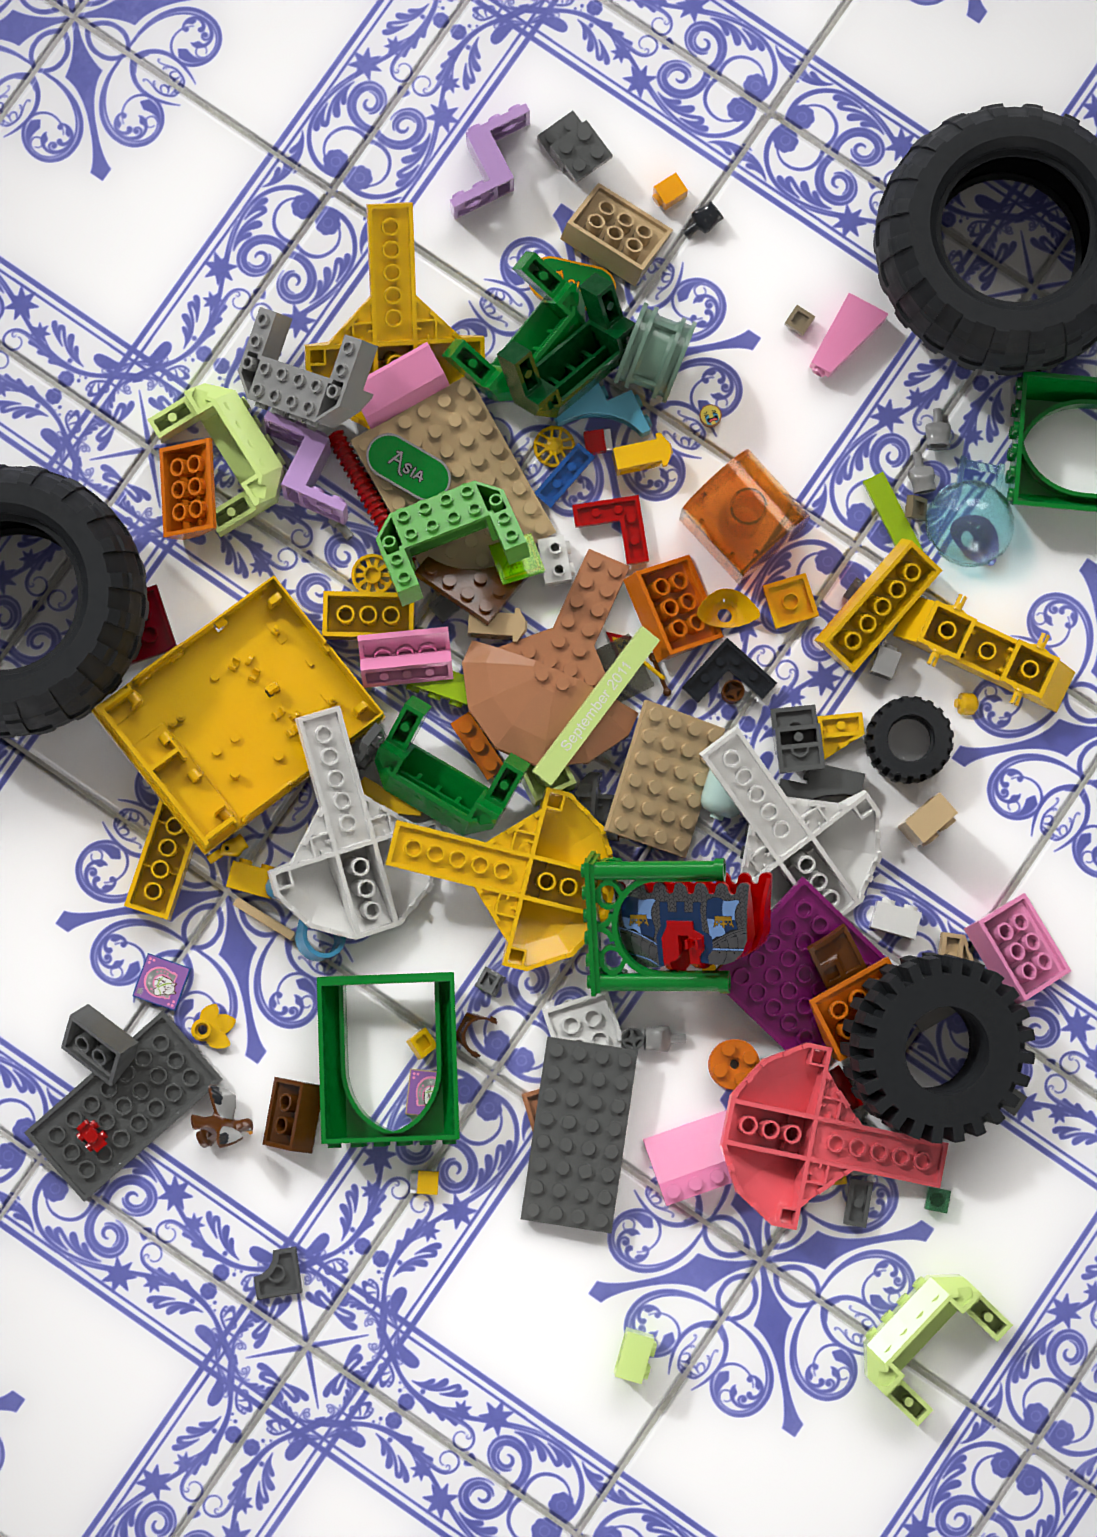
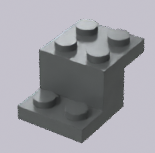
M573 110L537 135V139L563 173L568 171L576 183L613 158V154L587 120L582 122Z
M816 705L770 709L774 751L778 759L779 774L825 769L821 726L817 722Z

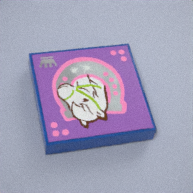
M148 953L132 996L176 1011L192 968Z

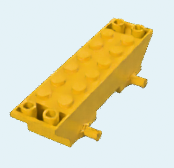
M958 594L954 605H946L938 600L933 601L919 597L899 620L892 636L930 653L931 655L926 664L930 665L933 660L931 666L936 667L938 659L941 658L1013 692L1014 694L1009 703H1014L1015 706H1018L1023 697L1057 713L1075 674V671L1060 661L1059 657L1050 654L1045 649L1050 638L1048 634L1041 633L1037 644H1029L1021 639L1012 638L967 615L962 608L968 597L964 596L961 601L963 594Z

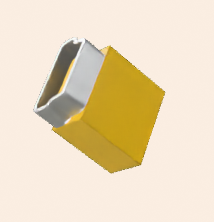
M411 1170L410 1193L438 1195L439 1171Z

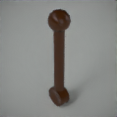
M650 653L648 656L649 660L653 662L655 669L662 674L654 654ZM660 679L664 689L663 695L669 697L672 691L667 687L665 680Z

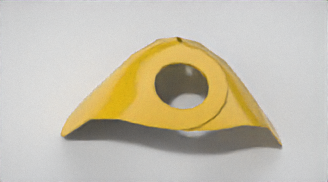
M723 588L714 591L706 597L698 608L697 616L702 622L710 626L734 628L758 619L760 612L756 605L743 593L734 589ZM721 609L728 610L731 613V620L728 622L720 621L717 616L718 612Z

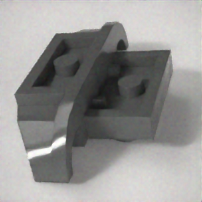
M589 772L579 783L574 796L605 827L614 795L601 794L599 781L602 777V772ZM606 831L609 841H619L618 835Z

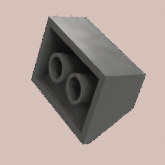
M87 1004L70 1014L61 1048L109 1086H113L133 1061L139 1042L90 1004Z

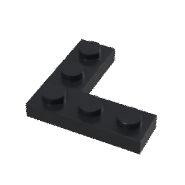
M726 638L681 689L699 703L724 674L730 671L758 698L763 700L777 682L731 640Z

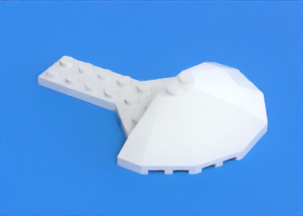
M340 706L295 718L319 808L291 861L267 871L274 896L308 928L354 940L402 925L410 912L417 908L422 898L433 889L434 877L385 865L396 820L442 831L440 823L435 819L413 823L364 794Z
M737 726L733 727L699 753L749 824L740 874L744 872L749 873L756 884L762 873L770 872L773 874L771 909L801 877H804L843 916L864 901L865 891L869 882L871 883L874 878L873 873L877 864L882 859V852L880 851L881 831L879 826L881 813L868 792L863 790L839 803L787 797Z

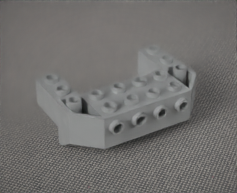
M259 307L238 369L247 399L255 401L254 406L264 410L272 407L271 412L282 416L287 412L290 419L301 422L302 418L306 419L305 424L316 428L321 424L334 429L359 413L373 397L372 393L366 392L363 389L378 346L345 335L330 378L278 361L292 318Z

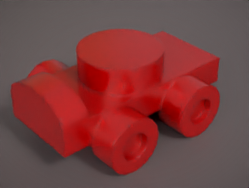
M86 1119L76 1128L79 1131L76 1136L80 1141L86 1140L88 1142L85 1146L90 1152L95 1150L98 1153L108 1144L105 1141L108 1135L103 1130L100 1133L96 1130L100 1126L95 1120L89 1122Z

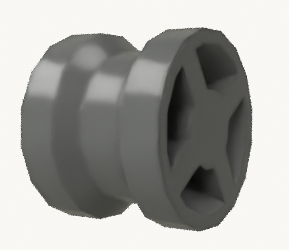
M629 1028L623 1032L621 1042L625 1048L637 1050L644 1043V1035L637 1028Z

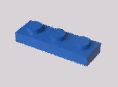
M578 442L534 492L535 495L552 508L595 457Z

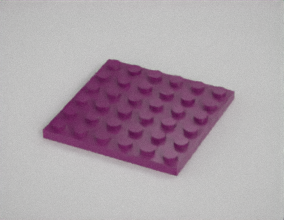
M801 877L771 909V929L766 942L758 950L734 962L719 965L715 969L730 970L731 991L727 995L784 1050L806 1042L826 1046L817 1026L809 1000L833 986L829 988L824 986L808 953L807 946L820 940L844 923L867 967L885 958L804 877Z

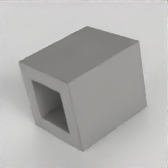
M885 644V646L880 645L869 673L891 681L902 653L898 652V648L889 644Z

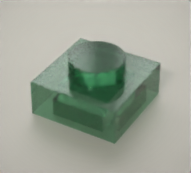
M928 1186L923 1209L947 1214L951 1191Z

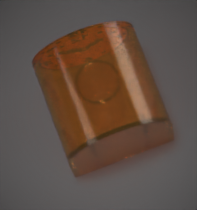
M746 449L714 474L687 501L679 517L683 525L738 585L743 583L800 532L810 519V515L750 449Z

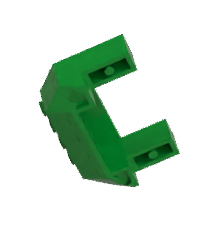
M526 251L512 269L544 299L506 346L510 342L515 341L531 350L536 364L586 323L585 304L580 290L574 283L566 282L535 252ZM455 338L442 354V357L469 379L490 400L499 402L512 401L513 399L498 357L490 364L465 340Z
M412 695L405 702L374 759L384 790L462 836L492 830L501 819L531 764L510 753L490 788L413 744L432 706Z

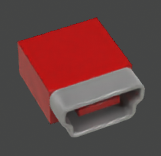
M610 428L583 432L585 449L592 455L612 451L613 445Z

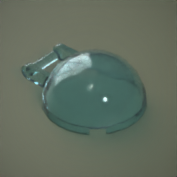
M960 456L956 481L940 490L929 504L925 521L929 542L932 541L939 551L938 554L947 561L962 567L984 566L990 564L992 560L1000 555L1002 556L1010 545L1014 534L1015 518L1010 503L1001 492L1005 464L999 463V465L968 460L966 456ZM965 468L997 474L995 486L980 480H963Z

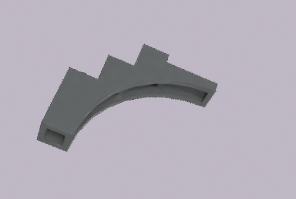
M825 765L823 770L804 771L803 780H807L806 784L781 778L778 785L787 797L814 800L828 796L851 797L862 791L865 773ZM747 823V825H746V830H745V835H744L745 837H747V833H748V827H749V824H748V823ZM742 845L740 859H743L744 845Z

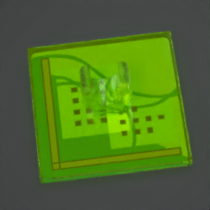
M532 533L524 534L531 557L510 565L499 542L488 545L502 585L546 572Z

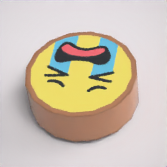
M713 404L705 405L700 410V421L709 428L717 426L721 422V410Z

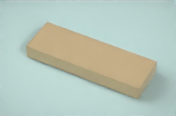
M236 898L233 903L235 907L287 939L294 940L296 932L244 900Z

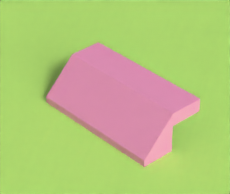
M427 342L368 375L363 390L372 393L373 397L361 411L371 429L449 386L445 373Z
M448 627L357 636L362 685L364 688L453 679Z

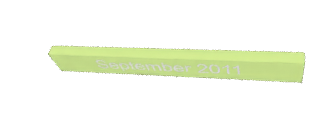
M643 626L638 629L532 770L535 775L549 786L554 783L660 640Z

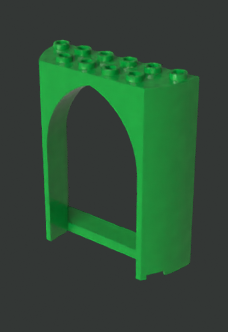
M1035 371L1023 372L1021 377L1016 379L1015 390L1017 392L1015 402L1011 405L1010 417H1014L1013 425L1009 427L1008 438L1012 439L1011 448H1008L1007 461H1010L1009 470H1006L1005 483L1008 484L1007 501L1011 505L1097 512V494L1072 491L1051 482L1034 466L1024 445L1030 430L1038 422L1054 413L1076 408L1097 410V377Z
M454 972L317 977L321 1144H328V1148H342L341 1143H350L351 1148L368 1146L369 1142H373L374 1147L389 1146L390 1142H396L397 1146L413 1145V1141H419V1145L436 1144V1140H442L443 1144H456V1140H459L460 1136ZM434 982L437 1074L434 1089L422 1112L408 1125L395 1131L373 1120L361 1107L353 1092L349 1077L346 985Z

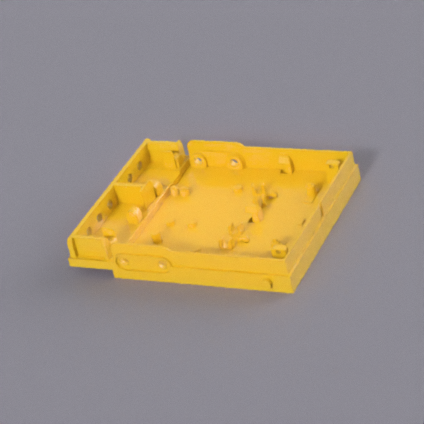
M274 575L184 642L173 647L147 666L132 681L91 710L204 855L236 831L245 827L311 777L295 718L340 706L351 746L365 736L375 722L379 725L386 718L383 711L332 647L327 644L325 638ZM267 690L270 695L274 693V695L269 697L265 691Z

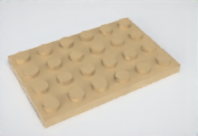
M644 700L604 831L686 858L702 807L701 795L709 772V767L699 753L723 736L725 728L652 701Z

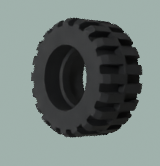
M902 696L899 699L889 701L872 716L866 728L867 733L864 744L867 747L865 750L867 757L869 756L872 761L871 765L880 771V775L890 778V781L895 783L917 784L930 779L943 769V766L950 759V753L954 747V743H952L954 732L950 728L951 722L949 718L943 715L944 711L940 707L937 708L933 705L934 702L922 700V697ZM904 719L920 722L927 729L930 736V746L927 753L916 761H904L897 758L888 745V735L895 723Z

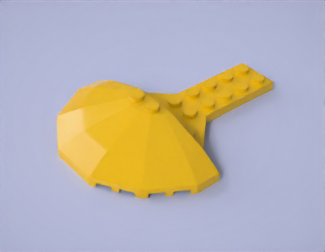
M413 203L366 204L370 296L329 342L304 345L305 370L330 378L345 335L378 346L369 374L427 342L450 385L464 376L443 358L442 354L457 338L465 340L485 358V338L483 335H459L416 295ZM362 411L350 418V420L367 429H371Z
M546 787L538 811L486 842L396 820L385 865L474 887L506 940L501 965L530 971L573 957L585 944L584 933L588 930L587 923L583 921V910L586 909V900L582 899V887L585 886V878H581V864H584L585 858L588 857L591 851H596V854H600L601 859L613 857L606 831H604L605 827L590 814L572 793ZM609 885L602 888L603 899L608 903H612L614 896L613 887ZM599 905L600 921H604L607 919L610 910L604 909Z

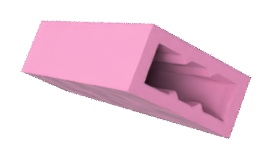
M848 293L809 367L813 369L812 372L820 377H830L885 322L889 313Z

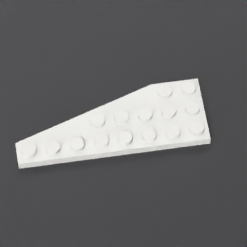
M602 991L596 996H591L590 994L542 1010L551 1037L621 1047L622 1032L608 991Z

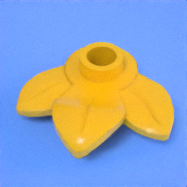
M217 1004L208 1005L202 1009L200 1019L193 1023L191 1027L192 1036L198 1041H206L212 1048H226L231 1045L226 1033L234 1027L236 1019L227 1014H219ZM200 1026H206L207 1032L200 1034Z

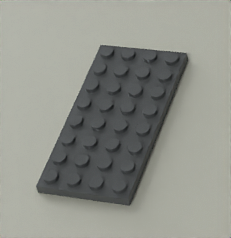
M164 1010L133 1036L139 1042L135 1057L113 1086H109L92 1072L24 1132L83 1202L90 1198L209 1092L208 1089L211 1084L218 1085L223 1080L220 1074ZM86 1119L89 1122L95 1120L100 1126L96 1130L99 1133L103 1130L108 1135V1138L105 1140L108 1144L98 1153L95 1150L90 1152L85 1146L88 1142L86 1140L80 1141L76 1136L79 1133L76 1128Z
M547 1037L521 1220L612 1233L638 1050Z

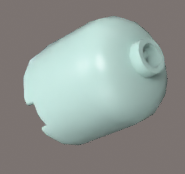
M709 769L701 795L702 806L711 812L710 817L723 821L724 817L734 818L738 816L740 811Z

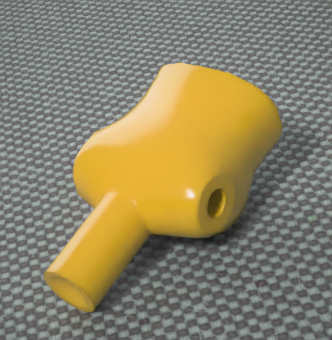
M239 833L236 837L225 841L218 850L206 857L210 864L224 856L239 857L249 846L241 833Z

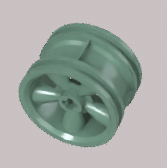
M644 302L613 383L618 384L619 380L625 382V388H629L630 384L639 385L651 390L653 393L651 398L656 399L658 395L663 397L662 402L666 403L697 322L693 321L692 325L685 323L687 318L684 317L679 322L670 320L659 315V307L655 306L654 310L648 308L649 304Z

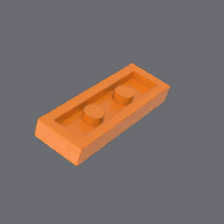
M467 712L450 723V725L488 781L498 774L503 762L474 718Z

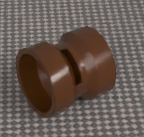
M734 679L727 681L721 690L722 699L728 704H737L745 693L743 684Z

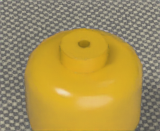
M960 693L958 699L954 700V707L957 708V712L960 715H973L979 706L978 698L973 693Z

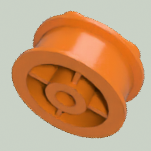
M730 1039L719 1043L712 1050L708 1060V1070L712 1079L719 1086L735 1090L760 1060L758 1053L748 1042L740 1039ZM732 1060L737 1062V1068L735 1069L730 1066Z

